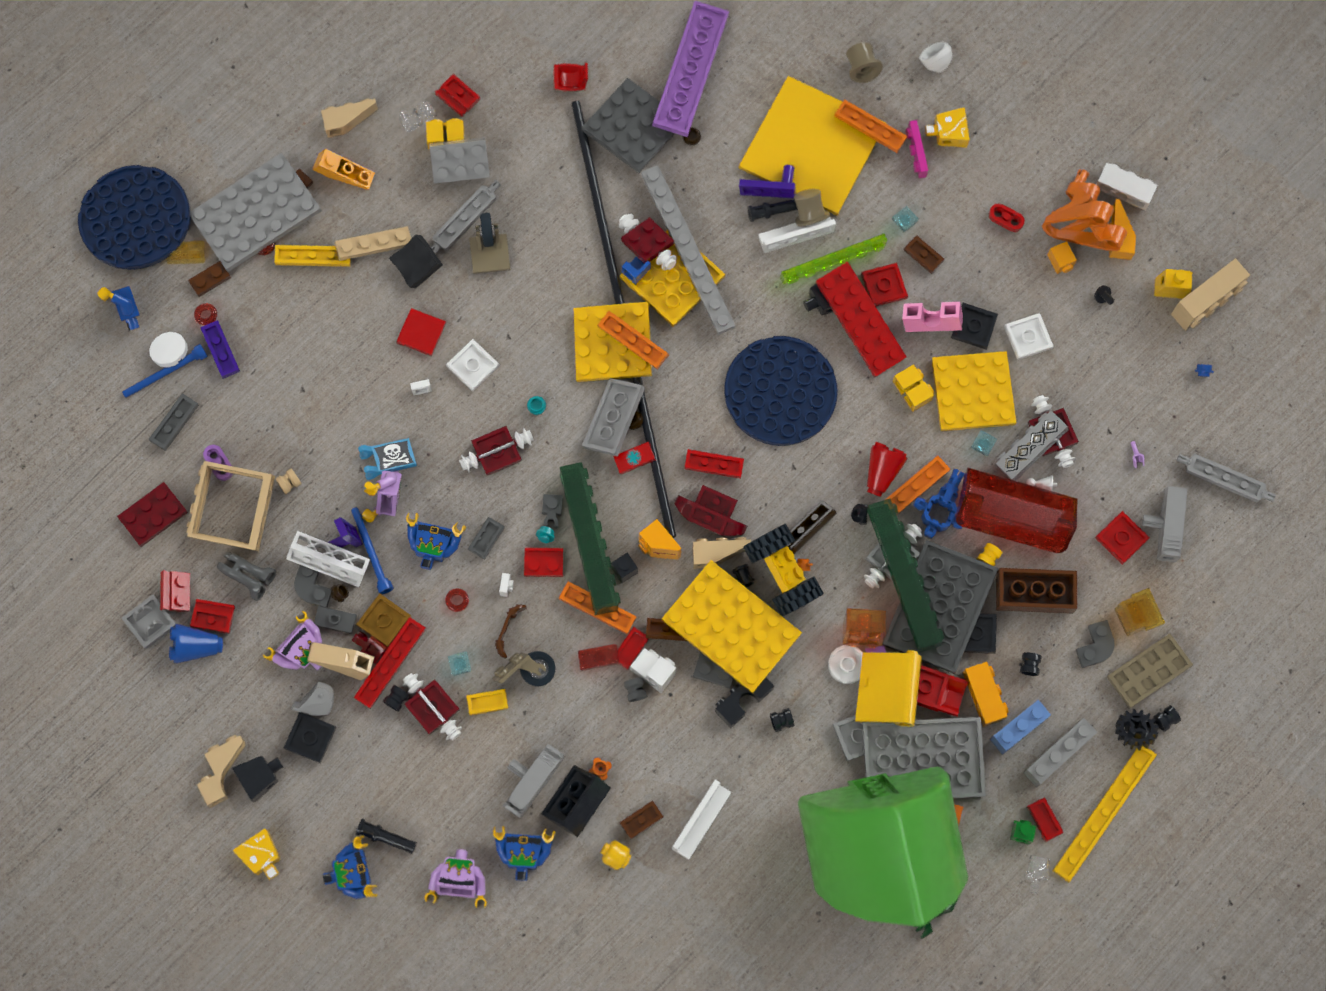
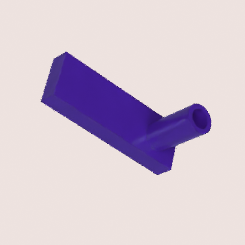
M785 165L783 167L782 182L740 179V195L794 199L796 194V186L793 183L794 166Z
M342 517L334 520L340 536L327 543L340 548L349 544L356 548L363 545L355 526Z

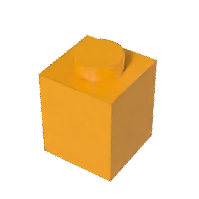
M1067 241L1050 248L1047 254L1057 274L1071 271L1077 261Z

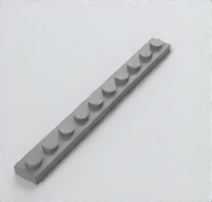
M657 165L642 171L641 176L671 238L674 240V245L717 334L720 335L734 329L735 324L659 166Z

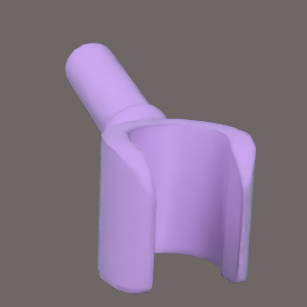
M1132 441L1131 446L1134 452L1133 466L1137 468V462H1141L1144 466V455L1139 453L1135 441Z

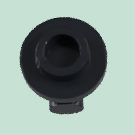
M1102 285L1096 290L1094 294L1095 301L1098 303L1107 302L1109 305L1114 303L1110 287Z
M857 504L854 506L851 513L854 522L860 525H867L868 505Z

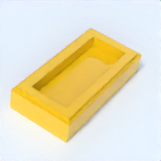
M505 689L466 695L470 716L508 709Z

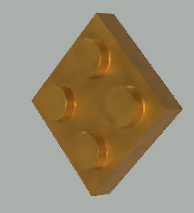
M379 593L356 625L369 635L375 637L386 647H389L411 615Z

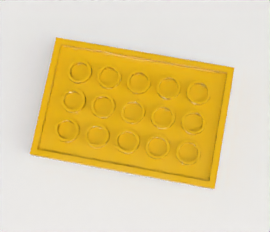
M712 560L708 562L662 617L663 622L751 693L755 692L802 634L799 629Z

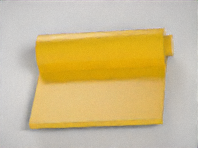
M908 650L906 653L863 652L856 722L894 723L898 726L914 727L922 656L918 655L917 651Z

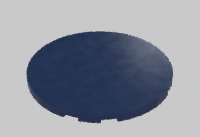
M130 165L117 168L96 181L97 183L84 195L80 212L78 213L80 236L92 255L101 262L115 268L135 270L160 263L177 250L185 239L190 226L191 210L185 191L175 178L155 167Z
M773 336L757 340L748 345L732 361L724 386L726 406L736 425L751 438L776 446L798 444L819 433L830 420L838 395L834 370L829 361L811 344L789 336Z

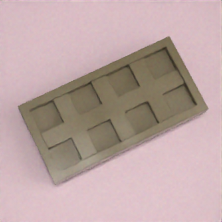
M1168 634L1109 674L1107 679L1130 709L1192 667L1193 664L1173 636Z

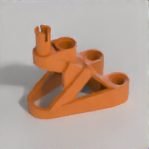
M1079 169L1074 181L1069 183L1065 192L1071 199V202L1046 216L1042 228L1046 234L1058 240L1106 251H1119L1127 236V231L1119 225L1108 224L1114 211L1113 206L1105 201H1096L1101 191L1100 187L1094 183H1086L1089 173L1084 169ZM1077 220L1060 230L1051 225L1052 223ZM1090 226L1092 232L1083 231Z

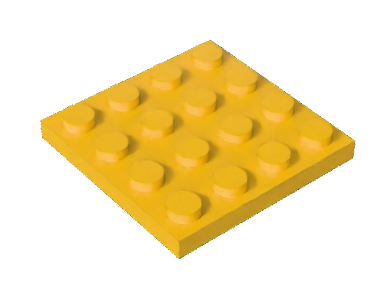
M675 245L667 249L671 251L670 256L675 255L677 257L676 265L672 269L663 270L662 265H657L656 257L650 261L651 269L636 285L625 275L620 274V279L645 302H648L672 327L701 301ZM700 252L717 285L725 277V273Z
M648 302L573 308L577 382L652 376V366L597 326L606 313L610 311L650 340Z
M1007 351L932 357L940 431L1016 425Z

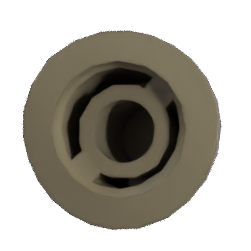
M858 43L848 49L846 56L852 67L849 71V76L853 81L866 83L880 75L883 64L880 60L875 59L870 43Z
M807 189L794 195L798 209V216L795 219L797 226H808L830 217V213L824 210L821 190Z

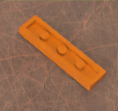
M845 99L834 117L898 153L907 139V135Z
M610 311L606 313L597 325L601 330L657 370L669 356L665 350Z
M936 456L881 502L880 505L892 518H895L951 469L939 456Z
M569 581L559 596V600L627 635L637 616Z

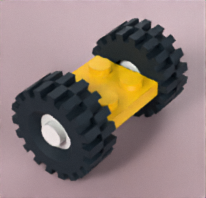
M786 523L743 546L752 564L765 558L764 560L782 592L772 599L781 616H785L805 606L824 594L815 576L807 580L805 579L802 569L794 559L793 552L788 548L787 545L795 541Z

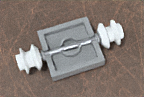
M907 524L908 530L901 531L903 539L890 529L866 557V560L876 567L869 569L870 575H864L865 583L869 587L879 588L878 582L885 581L884 575L896 584L918 558L920 552L909 543L916 544L915 538L922 537V530L919 526Z

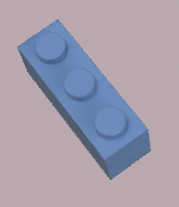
M1037 700L997 732L990 740L1003 755L1049 718L1051 714Z

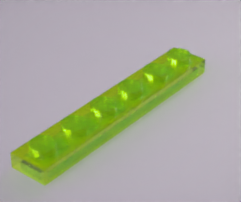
M883 233L781 271L780 279L782 284H793L799 278L812 277L818 271H828L834 265H842L847 261L849 262L850 259L865 257L867 253L872 251L879 252L885 248L887 237Z

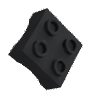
M417 234L402 249L389 257L410 288H417L443 265L423 236Z

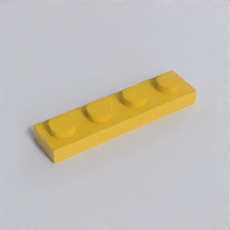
M275 245V265L350 267L351 259L339 261L335 246Z

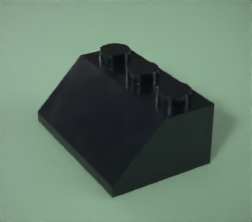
M574 765L541 815L566 832L579 837L611 787L598 776Z

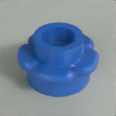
M1197 364L1195 372L1198 373V376L1209 377L1210 373H1214L1212 365Z

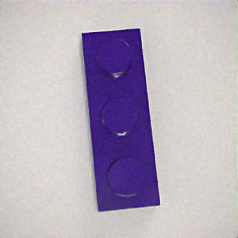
M218 320L200 327L222 379L240 372Z

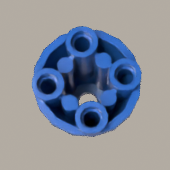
M180 624L170 627V639L173 641V647H169V658L173 660V663L186 662L222 653L223 637Z

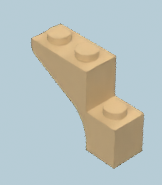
M231 736L226 739V743L221 746L218 744L214 745L204 754L215 775L203 777L197 786L207 806L210 808L228 799L224 789V779L245 747V741L241 736Z

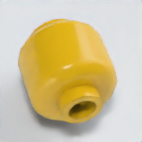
M613 840L609 844L605 843L600 852L603 854L602 862L614 870L624 869L631 859L629 848L617 840Z

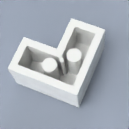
M644 648L630 666V670L633 673L642 677L645 682L660 693L663 692L676 674L675 663L667 657L665 659L661 656L659 657L651 649L648 651Z

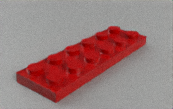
M848 261L815 281L874 377L907 357Z

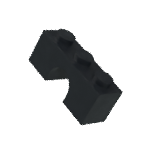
M765 678L755 692L751 693L743 685L736 684L730 690L731 695L727 698L722 697L715 704L717 706L715 713L731 729L746 714L741 708L739 700L743 696L750 695L760 702L774 689V685Z

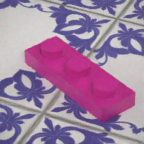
M913 120L909 122L908 128H906L907 139L911 141L909 146L910 154L915 159V162H913L914 172H918L919 179L926 178L928 173L926 157L918 122Z

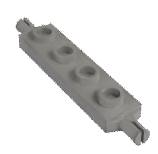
M497 180L489 187L482 185L432 237L435 244L431 249L434 253L440 248L447 251L480 217V214L484 213L496 200L494 192L501 186Z
M1179 454L1176 460L1187 465V473L1254 502H1258L1261 498L1273 502L1276 494L1265 491V483L1197 454H1194L1191 458Z

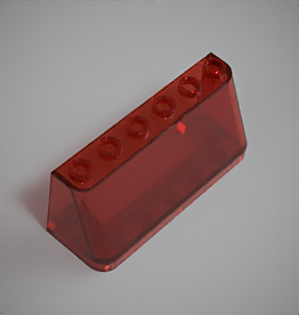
M967 467L960 493L956 522L961 527L1053 553H1063L1067 550L1077 529L1078 498Z

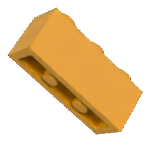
M984 662L964 669L962 673L965 680L968 681L967 686L978 716L981 717L982 726L985 727L1005 720L1008 717L1009 710L1006 703L1001 700L1000 695H1002L1000 686L995 684L993 679L995 673L992 666Z

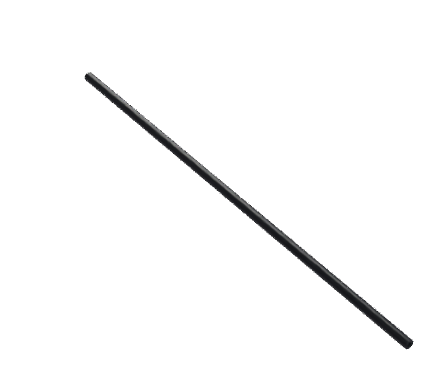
M573 101L571 103L615 304H625L588 135L582 131V126L585 122L580 101ZM641 377L632 378L633 383L643 386ZM643 392L638 409L639 413L643 416L642 427L645 441L650 443L656 459L650 463L664 527L675 538V527L645 392Z

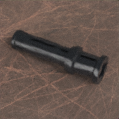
M794 199L774 204L765 202L759 206L752 207L750 205L747 207L750 222H754L755 219H769L771 215L798 210Z
M363 818L356 831L357 836L363 835L370 838L372 842L380 841L410 854H413L417 844L415 841L382 829L379 824L376 826L368 823Z

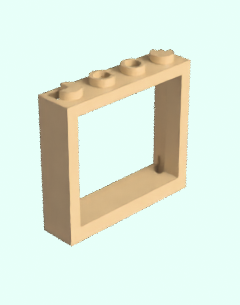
M204 461L198 473L201 476L199 484H196L194 490L196 499L190 508L192 517L191 522L189 521L186 526L188 527L187 537L259 552L275 476ZM212 470L263 480L249 543L198 533Z

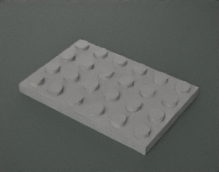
M280 153L192 210L190 217L227 272H229L322 210L283 153Z
M981 717L915 720L914 727H903L894 723H862L865 777L883 773L891 777L927 768L941 767L949 775L953 798L986 796Z

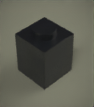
M628 552L611 562V568L621 583L638 574V567Z

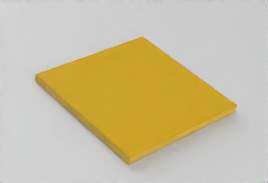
M788 76L739 164V169L764 181L782 182L783 167L785 165L794 166L793 183L796 186V194L807 189L821 190L824 210L838 216L877 141L834 117L842 101Z

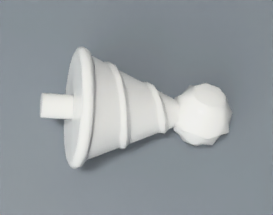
M1053 475L1037 481L1033 478L1026 480L1028 488L1037 486L1050 494L1053 487H1057V483H1053Z

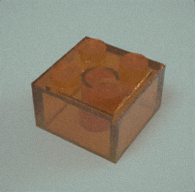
M847 608L843 621V644H847L850 647L867 645L869 648L882 646L886 633V611Z

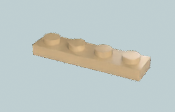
M408 226L337 240L335 241V247L339 261L403 248L411 240Z

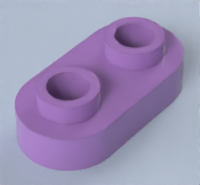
M209 445L205 448L203 456L206 461L231 466L219 446ZM216 453L217 457L212 459L211 455ZM212 470L215 477L221 481H226L233 475L231 473L221 474V471Z

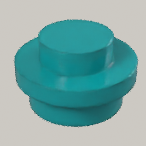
M540 396L531 397L527 403L528 411L533 415L542 414L546 409L545 400Z
M542 526L537 530L536 536L539 541L549 543L554 541L555 532L549 527Z

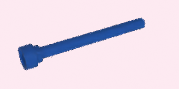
M198 344L194 347L192 353L185 356L183 360L178 361L177 365L161 369L127 388L122 393L127 398L195 359L203 360L208 356L202 345Z
M355 507L351 512L377 576V590L380 594L389 593L394 589L388 578H385L360 511Z

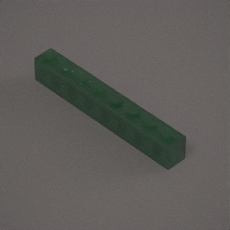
M582 462L559 467V475L594 615L618 611V604H621L618 592L615 593L613 587L616 586L614 574L610 575L611 561L610 557L605 555L604 550H607L605 538L601 539L600 535L602 525L596 519L595 515L598 514L596 503H592L591 497H593L592 486H588L586 480L589 479L588 470L583 468Z
M889 498L868 505V515L918 653L941 646L944 635L941 628H937V616L935 611H931L929 603H931L928 592H924V580L922 575L917 573L916 568L918 564L915 556L912 557L910 554L911 545L909 539L904 537L903 532H905L902 521H898L896 504H892Z

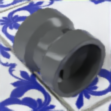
M642 677L624 682L625 689L628 690V702L647 698V693L643 689L644 682Z

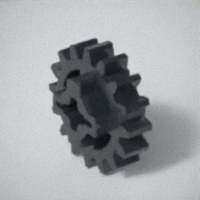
M1135 709L1132 710V713L1125 711L1124 715L1120 714L1115 725V734H1119L1118 741L1124 740L1123 746L1129 744L1130 749H1133L1134 746H1137L1138 750H1141L1142 746L1148 749L1150 744H1154L1158 736L1159 726L1155 725L1156 719H1150V713L1144 715L1143 710L1140 713H1137Z

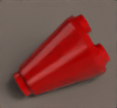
M875 442V445H872L867 480L868 493L881 497L882 493L886 492L908 459L904 451L893 448L891 451L889 447L879 442Z

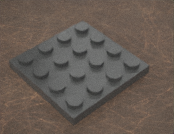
M629 78L625 79L582 126L584 133L638 173L647 166L675 134L652 126L660 101Z

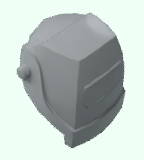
M318 682L300 702L294 701L291 709L313 716L329 715L334 704V690L330 685Z

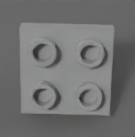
M151 595L122 617V620L145 649L170 632V627H174L176 624L166 610H160V602L154 595Z

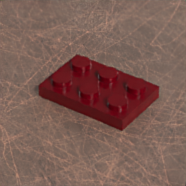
M163 482L117 517L139 546L142 547L188 512L165 482Z

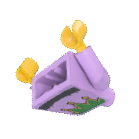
M399 470L393 472L382 471L381 479L376 481L375 485L370 481L365 483L364 487L366 489L364 492L368 495L374 496L378 491L377 506L374 508V511L366 509L362 513V518L368 523L373 522L377 515H396L402 477Z
M302 611V614L305 616L303 619H298L296 616L299 625L276 650L268 647L267 649L271 651V655L265 656L263 654V657L287 669L297 670L300 667L305 669L311 664L318 670L322 666L308 662L307 659L312 643H322L320 630L308 618L307 613Z
M456 850L455 857H446L444 863L439 864L431 873L428 887L430 892L425 895L426 902H428L430 894L434 896L433 904L438 901L437 894L475 898L476 894L478 897L475 900L476 908L477 901L480 899L484 900V908L486 907L487 902L484 898L485 878L480 868L474 866V860L467 859L468 852L466 850Z

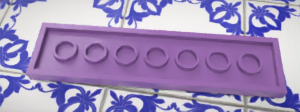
M694 1L652 126L688 137L729 11Z

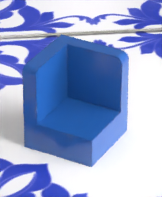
M635 257L630 263L626 261L622 265V274L636 285L651 269V263L647 261L644 264L638 257Z

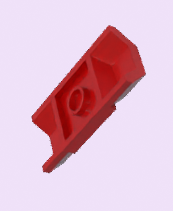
M921 665L917 705L958 717L960 704L968 681Z

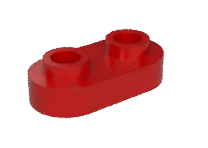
M999 203L994 204L990 208L989 218L992 222L1011 232H1018L1023 228L1025 219L1022 214ZM995 213H999L1001 216L997 217ZM1015 221L1017 225H1012L1011 222Z

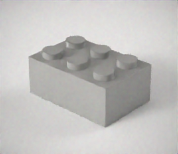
M485 137L430 143L434 183L490 177Z

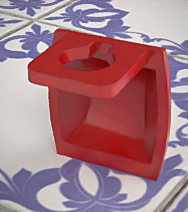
M585 63L584 66L577 64L554 65V89L562 91H581L586 89L588 63Z

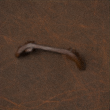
M516 604L515 607L509 608L499 638L495 640L498 654L504 659L507 658V655L504 651L505 644L503 638L511 618H516L519 612L526 610V605Z

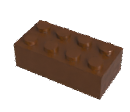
M1019 568L998 569L996 574V611L1073 614L1077 610V571Z

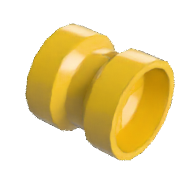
M987 543L983 548V553H980L976 559L995 566L996 559H999L1003 553L995 545Z

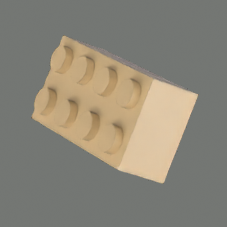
M1235 258L1179 301L1171 315L1185 331L1190 327L1194 329L1201 323L1204 317H1210L1218 306H1224L1230 297L1237 296L1243 290V287L1248 284L1247 279L1250 274Z

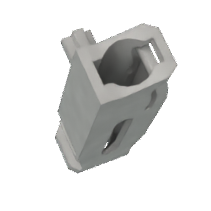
M1168 486L1163 491L1164 498L1160 517L1143 515L1142 526L1159 528L1157 560L1177 562L1181 557L1187 488Z
M547 744L529 769L513 759L507 769L520 777L521 781L515 787L503 807L518 818H522L564 760V755L550 744Z

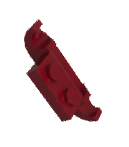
M702 485L695 502L680 495L675 500L676 508L686 520L721 536L744 535L748 527L731 518L738 500L705 485Z

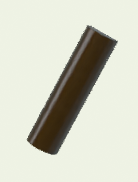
M822 500L790 530L795 541L787 546L793 554L798 552L837 514L835 509Z

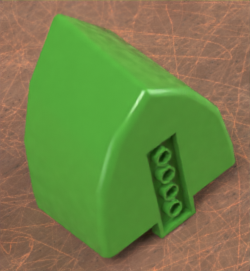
M932 767L891 777L883 773L847 781L848 786L800 797L798 808L814 889L834 909L867 921L923 926L957 901L968 882V874L949 775L941 767Z

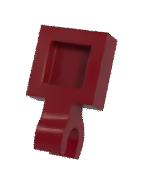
M361 631L355 634L352 639L355 644L362 647L360 652L374 657V664L379 662L388 648L373 636L368 639L367 635Z

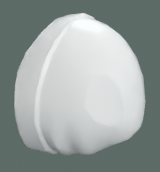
M946 42L932 44L920 54V61L928 70L941 73L949 66L952 60L951 46Z

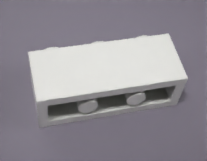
M1106 163L1096 184L1102 192L1142 210L1147 209L1158 186L1149 179L1140 178L1131 171L1122 170L1119 166Z

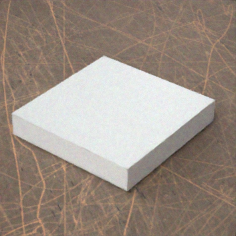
M1040 313L1005 324L1004 326L1017 360L1053 349L1054 347Z
M473 339L446 364V367L472 391L500 366Z

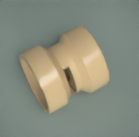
M292 468L287 470L285 475L275 478L285 494L289 493L293 487H298L302 484Z

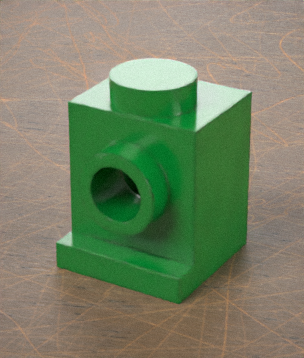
M1014 820L1010 840L1028 845L1031 844L1034 840L1036 826L1031 825L1032 822L1027 820Z

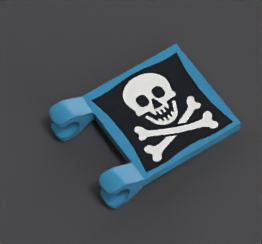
M409 438L375 446L361 445L358 447L359 456L362 460L369 458L371 455H374L376 466L369 465L364 467L367 480L374 479L382 474V471L393 472L417 466Z

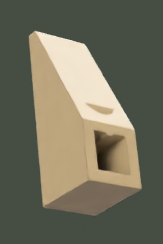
M364 99L358 103H346L343 106H331L321 110L327 138L348 133L378 110L376 100Z
M737 537L735 540L717 538L716 541H708V539L704 538L697 539L696 542H693L692 546L693 569L704 568L710 560L719 565L745 551L743 546L750 543L751 540H746V537Z
M313 642L307 661L361 681L370 675L374 657L357 650Z

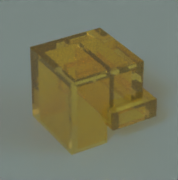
M1149 588L1132 594L1130 599L1120 602L1115 608V612L1127 637L1143 630L1147 632L1165 624Z

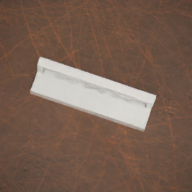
M829 217L808 226L800 227L794 223L760 233L758 237L764 253L833 233L836 222L835 219L831 220Z
M299 531L295 535L286 558L356 587L360 586L370 561L366 557ZM298 539L304 540L308 545H299L297 541ZM316 548H324L326 553H320ZM334 555H342L344 560H338ZM357 561L364 564L363 568L354 566L352 562Z
M716 779L672 847V850L688 860L731 794Z

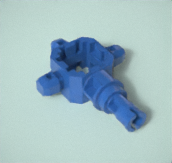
M953 469L948 483H945L944 487L940 488L938 495L932 496L928 503L923 498H916L913 504L919 511H924L921 520L923 524L927 525L924 536L929 539L933 538L937 531H946L950 524L956 529H962L965 520L960 516H955L958 510L955 503L958 497V486L965 475L962 471L957 475L958 469ZM933 503H938L950 511L945 523L942 522L941 524L939 521L931 519V516L928 515Z

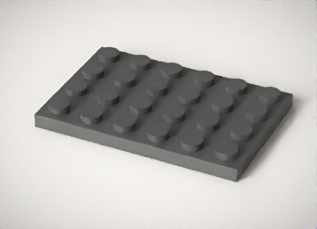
M926 540L882 645L900 653H906L908 650L917 651L918 655L922 656L921 661L955 674L996 577L998 568Z

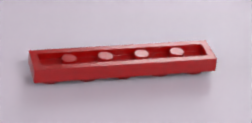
M409 617L355 694V700L369 709L372 708L423 635L426 627Z

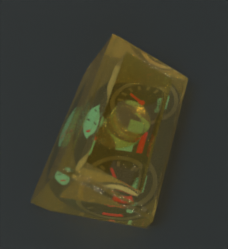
M205 241L182 242L177 250L171 252L168 258H166L167 264L204 263Z

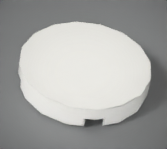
M167 332L159 335L151 343L149 349L152 360L158 366L167 368L177 365L178 361L185 358L188 351L186 341L182 335L176 332Z
M842 645L836 648L828 660V670L831 676L843 684H852L859 681L863 652L855 646Z

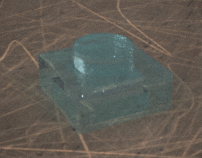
M905 206L892 217V220L905 233L918 222L919 218Z
M980 430L971 448L988 456L997 438Z
M467 651L448 656L453 676L472 671Z

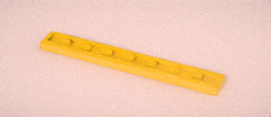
M1142 746L1141 750L1136 748L1052 870L1068 883L1072 880L1157 756L1156 753L1149 748L1146 749L1144 746Z

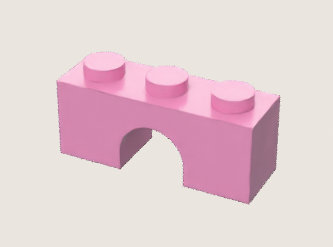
M941 302V309L939 311H928L923 307V303H909L903 306L902 320L905 332L962 330L963 313L960 302Z

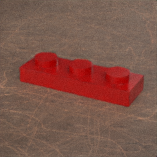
M688 449L684 469L741 479L744 458Z

